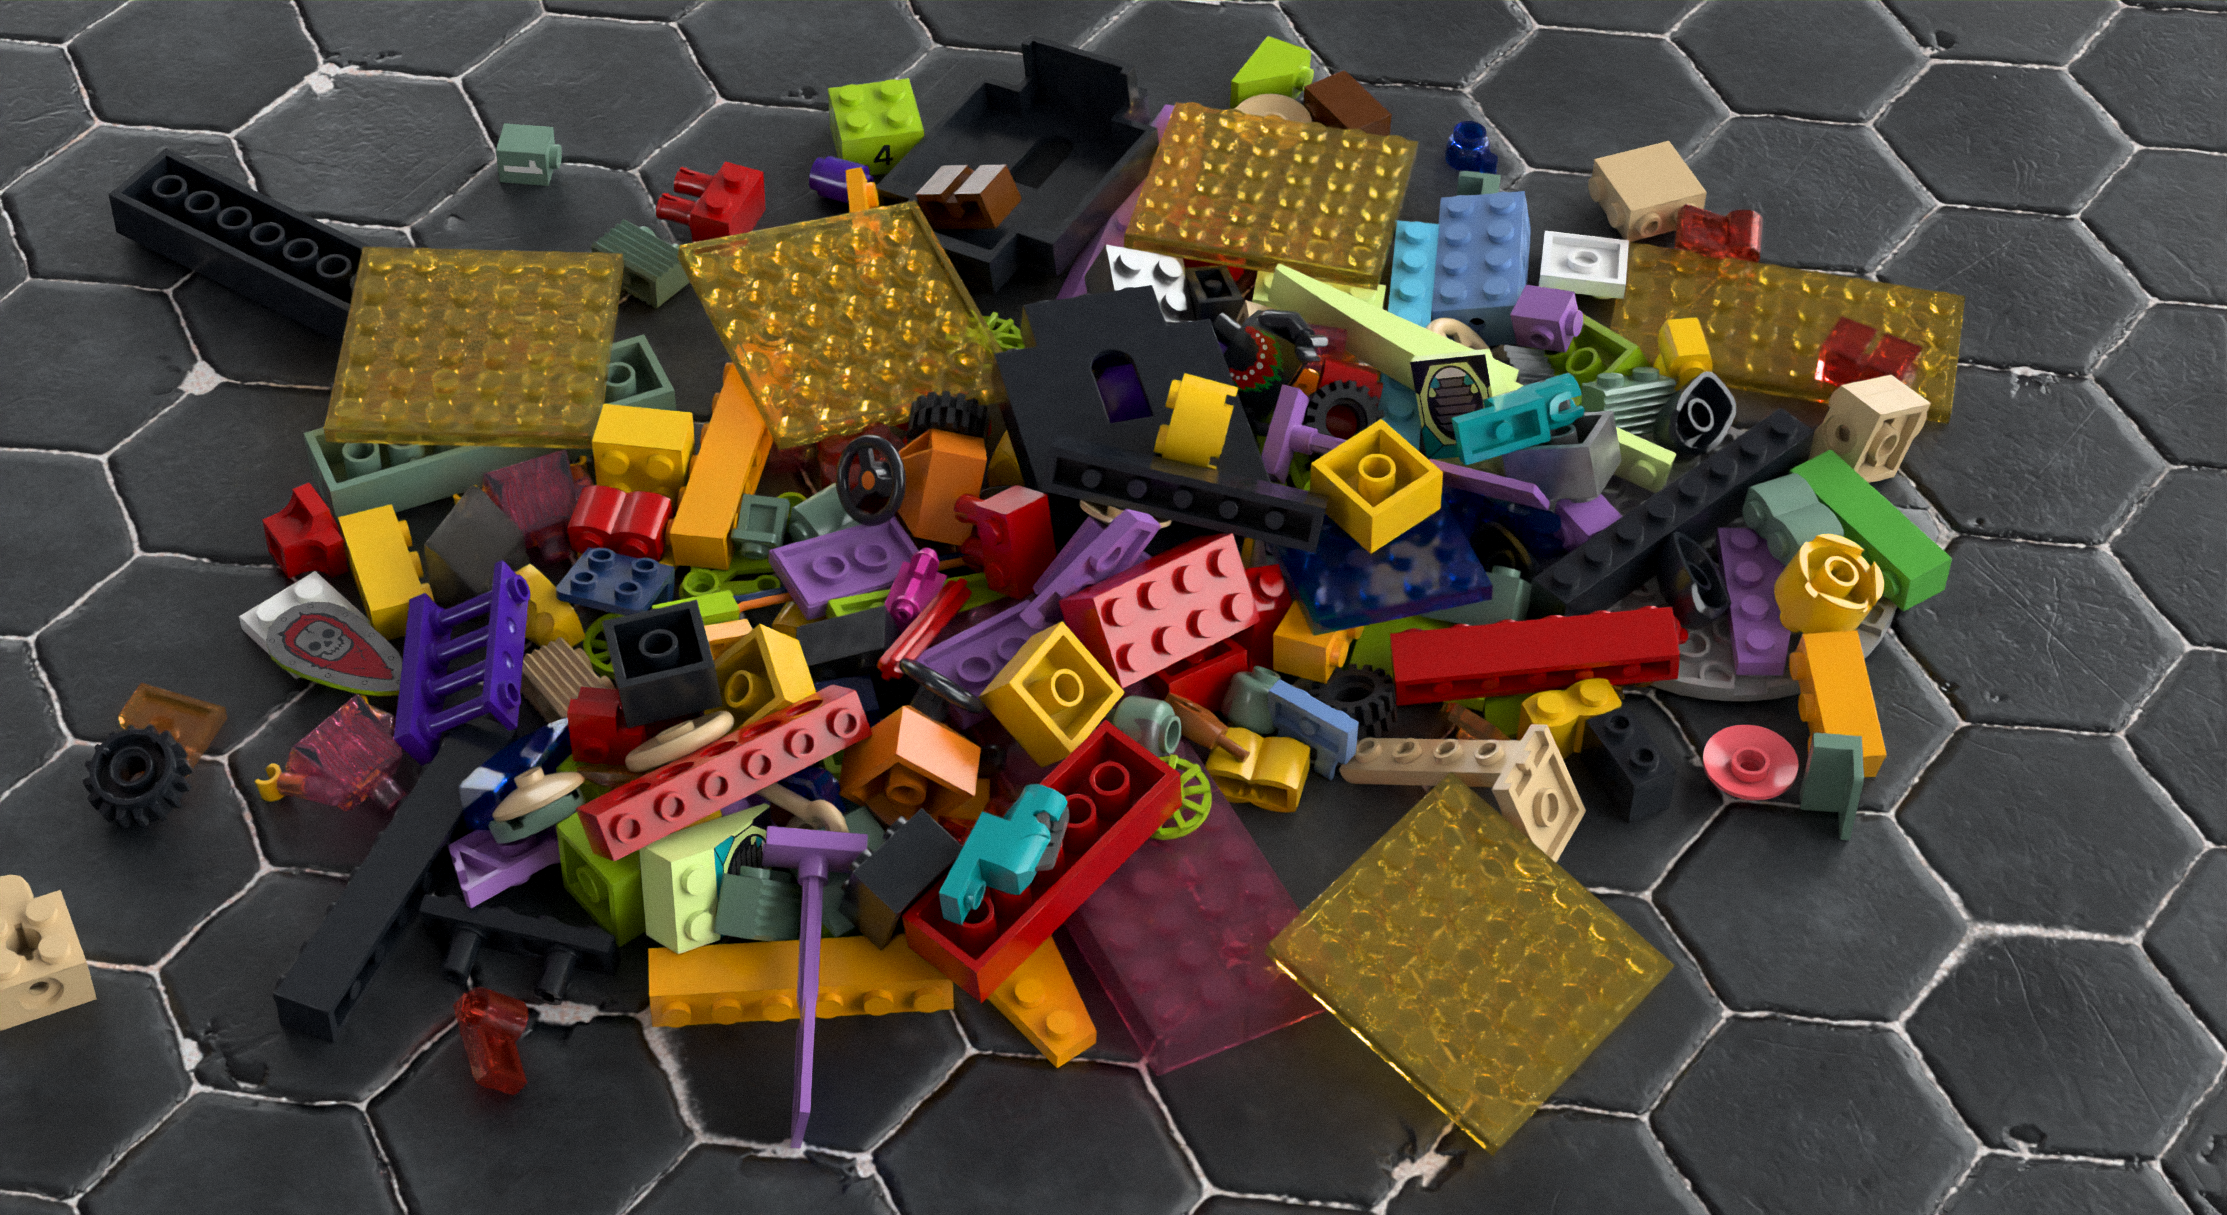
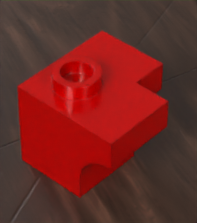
M309 482L292 489L291 500L284 509L262 519L268 551L288 579L307 571H321L331 576V578L348 571L344 542L340 536L337 523L331 515L330 509Z
M581 686L578 698L570 699L567 718L573 761L626 766V756L633 749L647 741L645 725L627 729L617 689Z

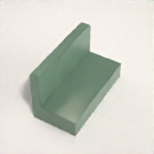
M1813 732L1800 790V809L1838 812L1840 840L1850 841L1864 783L1862 736Z

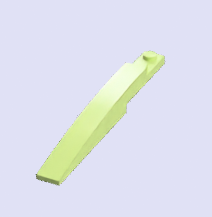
M1278 264L1275 268L1268 296L1269 301L1282 310L1298 312L1314 331L1326 336L1334 344L1414 391L1415 387L1410 361L1414 356L1473 350L1282 264ZM1494 359L1509 391L1517 390L1523 386L1516 382L1519 373L1518 369ZM1616 427L1622 461L1613 475L1654 493L1662 490L1666 484L1676 453Z

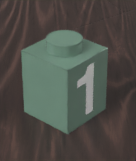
M504 123L496 148L499 181L503 183L549 186L553 169L560 168L562 158L561 145L555 144L553 127Z

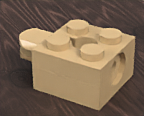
M1892 375L1841 385L1829 400L1830 409L1823 423L1814 431L1809 460L1831 449L1868 483L1895 477L1913 439L1925 424L1927 411L1931 403Z
M17 875L0 876V1031L96 1000L88 965L61 890L34 898L29 884L23 877Z

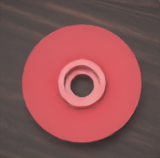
M1735 725L1718 731L1706 743L1702 760L1706 775L1716 787L1731 796L1745 800H1766L1783 794L1795 782L1799 768L1798 757L1791 744L1778 733L1756 725Z

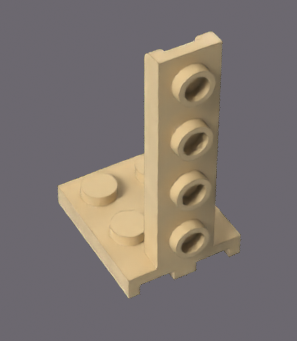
M1530 724L1521 741L1495 739H1376L1373 737L1360 741L1358 739L1356 754L1346 765L1342 764L1339 768L1342 777L1352 784L1493 787L1491 790L1501 809L1502 816L1506 820L1517 843L1518 850L1523 856L1532 876H1549L1586 812L1548 725Z

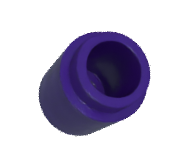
M828 156L826 159L818 157L810 171L809 188L817 191V194L821 197L849 204L845 170L862 167L868 183L874 182V177L870 175L869 167L833 156Z

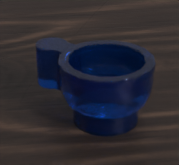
M1463 121L1455 126L1454 132L1446 143L1445 160L1450 166L1461 171H1478L1479 173L1497 175L1498 156L1491 153L1490 141L1486 136L1485 127L1474 121Z

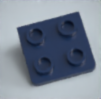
M588 547L557 585L556 598L560 601L623 616L652 610V605L673 601L675 567L660 564L650 558H634L617 554L607 548Z

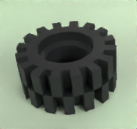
M1338 380L1328 385L1326 384L1308 397L1310 400L1306 409L1303 426L1316 428L1318 433L1334 437L1327 429L1326 415L1333 406H1345L1356 417L1357 428L1353 434L1355 436L1384 418L1385 415L1383 409L1379 411L1376 404L1380 402L1377 396L1371 398L1367 394L1370 391L1368 387L1363 385L1359 388L1356 386V381L1349 380L1342 383V380Z
M935 391L929 392L927 397L920 395L917 397V401L913 400L911 404L906 435L907 444L930 428L984 438L986 450L991 418L990 413L987 412L988 408L984 404L978 406L979 401L975 398H971L968 401L965 400L966 395L958 393L957 397L950 396V391H942V396H938Z
M1348 664L1349 670L1342 671L1341 668L1336 667L1326 684L1317 681L1311 684L1310 696L1336 710L1345 712L1350 718L1359 722L1357 735L1359 741L1367 738L1368 735H1372L1376 739L1381 737V729L1389 732L1393 728L1392 722L1396 723L1398 719L1392 677L1390 674L1385 675V670L1379 667L1373 671L1372 665L1364 664L1362 669H1357L1356 664Z

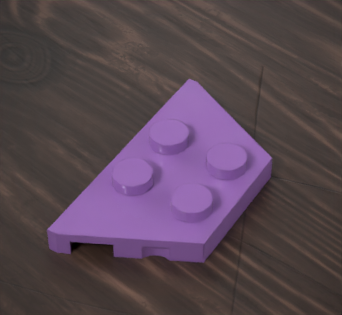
M490 823L448 845L467 907L473 908L511 886L527 882L532 874L546 866L560 863L556 824L525 838L498 844L492 836L488 827Z

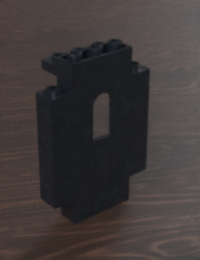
M1030 34L1021 43L1025 77L1018 85L982 75L876 186L880 220L887 222L882 228L887 260L993 296L1020 266L1058 277L1161 161L1158 128L1148 125L1151 122L1147 89L1137 86L1135 65ZM1061 142L1073 148L1071 154L1039 189L1015 182L1022 200L996 229H931L915 195L943 165H968L969 168L975 171L980 165L1007 164L1012 176L1037 148L1046 143Z
M1152 285L1126 287L1116 291L1082 294L1072 298L1053 301L1043 300L1034 304L1024 305L1020 334L1025 348H1013L1005 352L994 353L991 383L1026 488L1045 493L1048 496L1056 551L1062 550L1089 516L1080 507V499L1041 491L1049 448L1057 434L1162 458V454L1153 451L1160 425H1170L1174 409L1165 406L1172 380L1182 381L1184 373L1235 386L1210 319L1182 321L1178 324L1167 325ZM1132 364L1151 417L1110 423L1092 370ZM1238 393L1236 397L1227 395L1225 403L1233 405L1234 408L1222 453L1219 459L1211 457L1209 465L1217 466L1218 471L1270 482ZM1172 521L1169 526L1158 530L1143 551L1154 557L1195 537L1226 533ZM1233 535L1241 558L1245 538Z

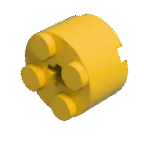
M1184 373L1182 381L1172 380L1165 406L1174 409L1170 425H1160L1153 452L1162 454V458L1217 470V466L1209 465L1210 458L1219 459L1222 453L1234 408L1233 405L1226 404L1225 402L1227 395L1237 396L1238 387Z
M1821 534L1816 536L1813 541H1806L1779 575L1775 583L1774 594L1776 603L1781 611L1779 615L1780 622L1789 631H1801L1804 634L1856 630L1883 594L1884 580L1880 568L1875 561L1870 566L1861 556L1864 549L1845 537L1834 534Z

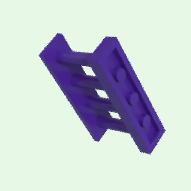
M503 560L495 563L493 588L487 593L446 610L439 607L426 593L409 600L394 740L421 766H424L429 761L432 762L437 755L442 732L490 712L509 731L517 728L519 706L521 704L520 690L530 589L526 580L521 575H517ZM490 612L489 625L450 640L454 626ZM487 646L486 660L446 676L449 661ZM484 681L483 694L443 711V703L446 696Z

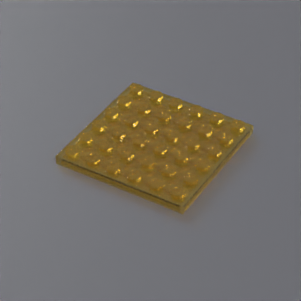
M1176 102L1124 236V248L1274 273L1277 265L1282 264L1318 281L1377 291L1417 157L1418 141L1407 140L1398 135L1381 136L1369 134L1360 129L1344 130L1326 127L1318 122L1302 123L1289 121L1275 115L1259 116L1246 114L1237 109L1222 110L1209 108L1195 102Z
M916 201L679 245L677 258L779 450L909 422L913 400L917 401V397L920 395L927 397L929 392L935 391L938 396H942V391H950V396L957 397L958 393L965 394V400L967 401L971 398L977 399L979 401L978 406L998 403L991 383L994 353L1003 351Z
M363 247L324 425L326 442L593 449L592 439L605 399L624 271L623 253Z
M1452 772L1268 944L1264 951V954L1492 1156L1508 1142L1641 1004L1675 966Z

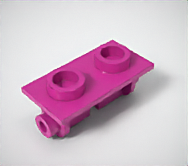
M923 548L915 552L911 563L902 562L884 603L901 633L908 628L939 593L946 581L947 575L938 572L939 560L937 553L930 548Z

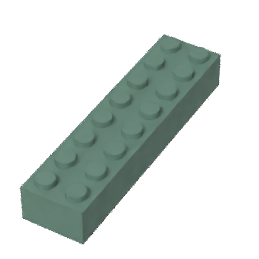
M643 334L304 433L310 471L325 504L330 509V513L335 519L338 529H340L338 517L390 504H392L395 513L450 497L456 493L460 494L470 491L469 488L472 485H477L478 488L490 485L491 483L487 475L497 481L500 478L507 480L511 477H516L512 472L520 476L526 474V471L527 473L534 472L535 468L536 471L540 470L541 461L542 469L546 468V462L547 467L554 466L555 459L556 463L560 462L563 451L567 461L577 459L580 456L593 454L592 439L603 404L676 411L675 390Z

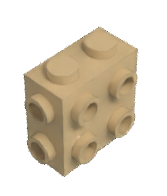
M1670 141L1594 159L1592 177L1588 181L1590 196L1595 202L1600 204L1607 214L1610 225L1613 228H1617L1624 240L1632 242L1702 223L1707 192Z

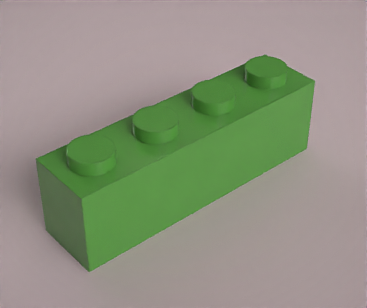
M1830 449L1790 469L1789 474L1796 473L1803 477L1815 492L1819 503L1824 504L1834 513L1844 530L1843 537L1855 542L1864 549L1861 556L1870 566L1875 561L1881 570L1884 580L1882 595L1889 598L1903 612L1945 590L1952 558L1834 451Z

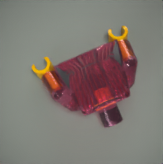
M564 449L484 473L482 486L484 497L481 496L477 485L470 486V496L459 497L457 493L452 495L458 515L464 519H475L500 539L510 540L517 550L522 551L539 545L546 564L561 562L571 554L564 537L569 536L567 526L583 487L594 485L587 470V457L585 455L580 456L579 463L570 464L567 451Z
M355 695L291 748L285 767L288 771L282 773L279 765L271 763L266 767L265 770L269 780L262 781L256 779L254 781L262 799L272 802L284 796H291L333 807L338 806L342 810L349 812L369 796L385 813L391 812L398 806L400 800L407 795L391 778L397 772L403 756L402 747L394 740L396 718L386 711L369 705L366 696Z

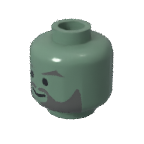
M1254 666L1252 672L1241 671L1234 674L1220 707L1223 717L1228 720L1226 726L1246 728L1260 736L1275 732L1277 727L1273 726L1268 709V692L1280 679V675L1261 666Z
M1132 695L1123 699L1117 709H1112L1107 717L1108 722L1157 757L1173 753L1178 746L1181 736V721L1178 716H1175L1172 706L1165 701Z

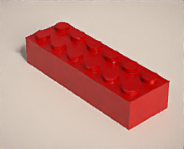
M1107 720L1096 728L1039 783V785L1052 788L1061 793L1068 802L1066 806L1069 809L1070 819L1053 869L1037 872L1030 885L1020 895L1005 893L986 886L981 904L976 910L970 909L962 925L943 919L939 891L950 872L949 870L902 916L908 947L980 1003L987 999L1182 806L1180 773Z

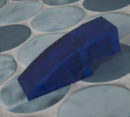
M567 717L545 725L508 745L474 770L459 786L466 828L490 831L488 826L491 821H495L492 814L499 804L518 788L514 781V778L536 767H541L544 775L557 773L556 768L572 754Z

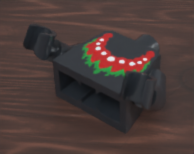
M1257 310L1242 325L1222 312L1212 324L1218 342L1227 347L1223 356L1235 387H1238L1237 393L1258 448L1260 444L1257 440V434L1267 437L1270 424L1260 421L1262 416L1267 418L1275 411L1282 384L1293 387L1309 362L1321 361V358L1316 354L1319 347H1326L1328 344L1327 337L1315 335L1313 329L1296 311Z

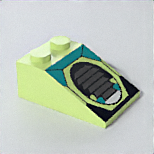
M1481 349L1414 356L1410 361L1427 459H1434L1506 477L1502 455L1465 466L1459 460L1452 423L1453 417L1484 409V399L1510 392L1490 350ZM1442 484L1444 494L1469 493V491Z
M764 803L671 833L639 849L647 936L677 954L719 941L726 936L713 933L723 873L739 875L741 866L775 870V867L762 866L763 845L766 844L767 826H772L770 805Z

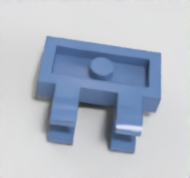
M1281 679L1269 689L1268 709L1273 726L1278 728L1277 737H1291L1317 749L1314 771L1331 781L1334 778L1337 763L1346 765L1356 754L1359 722L1350 718L1345 712L1326 705L1310 696L1306 691L1295 688Z

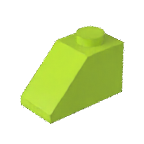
M1267 36L1231 81L1230 113H1233L1234 109L1241 102L1257 95L1279 94L1296 99L1302 91L1304 92V86L1311 84L1313 80L1314 70L1310 68L1311 51Z

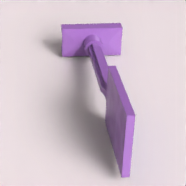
M1283 384L1261 458L1270 481L1285 485L1294 451L1311 455L1313 452L1325 455L1347 440L1320 434L1316 428L1303 426L1310 399L1299 388ZM1429 459L1443 472L1442 484L1445 486L1548 511L1550 501L1535 484Z
M767 826L766 844L763 845L762 866L798 869V883L802 886L796 995L800 1021L796 1033L790 1148H801L810 1116L823 887L828 884L829 872L851 873L848 870L849 866L867 849L868 834Z

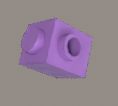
M1525 285L1510 314L1517 345L1540 350L1566 353L1573 337L1580 334L1583 325L1582 311L1578 310L1574 291Z
M1602 494L1598 498L1585 503H1573L1570 499H1562L1556 502L1552 534L1557 544L1562 548H1566L1570 553L1623 516Z

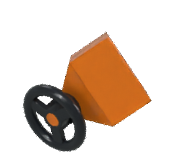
M930 428L900 451H897L883 437L872 434L859 436L845 447L838 460L835 479L840 503L847 514L862 525L878 526L893 518L898 511L914 537L962 546L965 539L971 536L973 525L959 522L955 515L963 513L955 512L954 506L957 499L966 493L979 498L987 463L984 438ZM873 449L881 452L887 461L875 462ZM858 454L861 471L858 477V485L851 492L849 484L850 468ZM867 497L889 498L886 505L877 512H867L860 508Z
M903 658L899 661L900 670L920 685L910 700V705L902 706L871 728L873 735L844 749L837 794L860 806L865 805L866 807V801L882 792L898 813L907 820L922 808L937 821L975 796L981 752L979 746L943 723L950 711L948 706L952 703L970 713L980 714L984 711V703L974 694L935 670L913 659Z

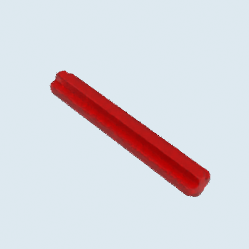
M959 578L957 582L949 580L878 660L877 668L883 672L881 677L884 680L890 681L892 678L901 679L904 673L899 668V661L903 658H910L916 661L972 596V591L966 587L968 581L963 578Z

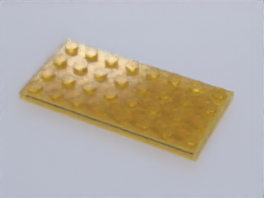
M1629 242L1624 299L1616 298L1610 330L1639 346L1649 364L1653 367L1656 358L1661 353L1658 345V334L1664 322L1670 319L1698 318L1712 359V373L1716 374L1726 387L1829 404L1832 394L1841 385L1892 375L1931 403L1927 411L1926 420L1949 424L1953 406L1965 296Z

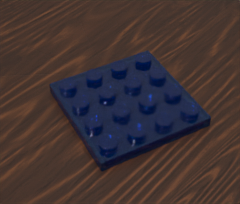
M1442 495L1441 509L1372 554L1326 514L1315 553L1267 542L1313 636L1492 600L1493 585Z

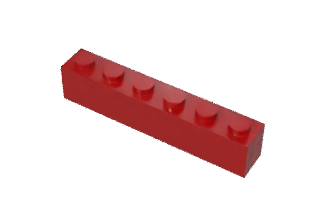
M1643 606L1636 610L1620 612L1599 610L1589 615L1568 617L1549 615L1542 619L1526 621L1505 619L1495 624L1474 626L1456 624L1449 628L1432 630L1411 628L1401 633L1390 634L1391 663L1397 706L1537 693L1550 690H1566L1579 681L1593 678L1608 679L1611 685L1674 680L1678 679L1680 651L1672 607L1657 608L1655 606Z

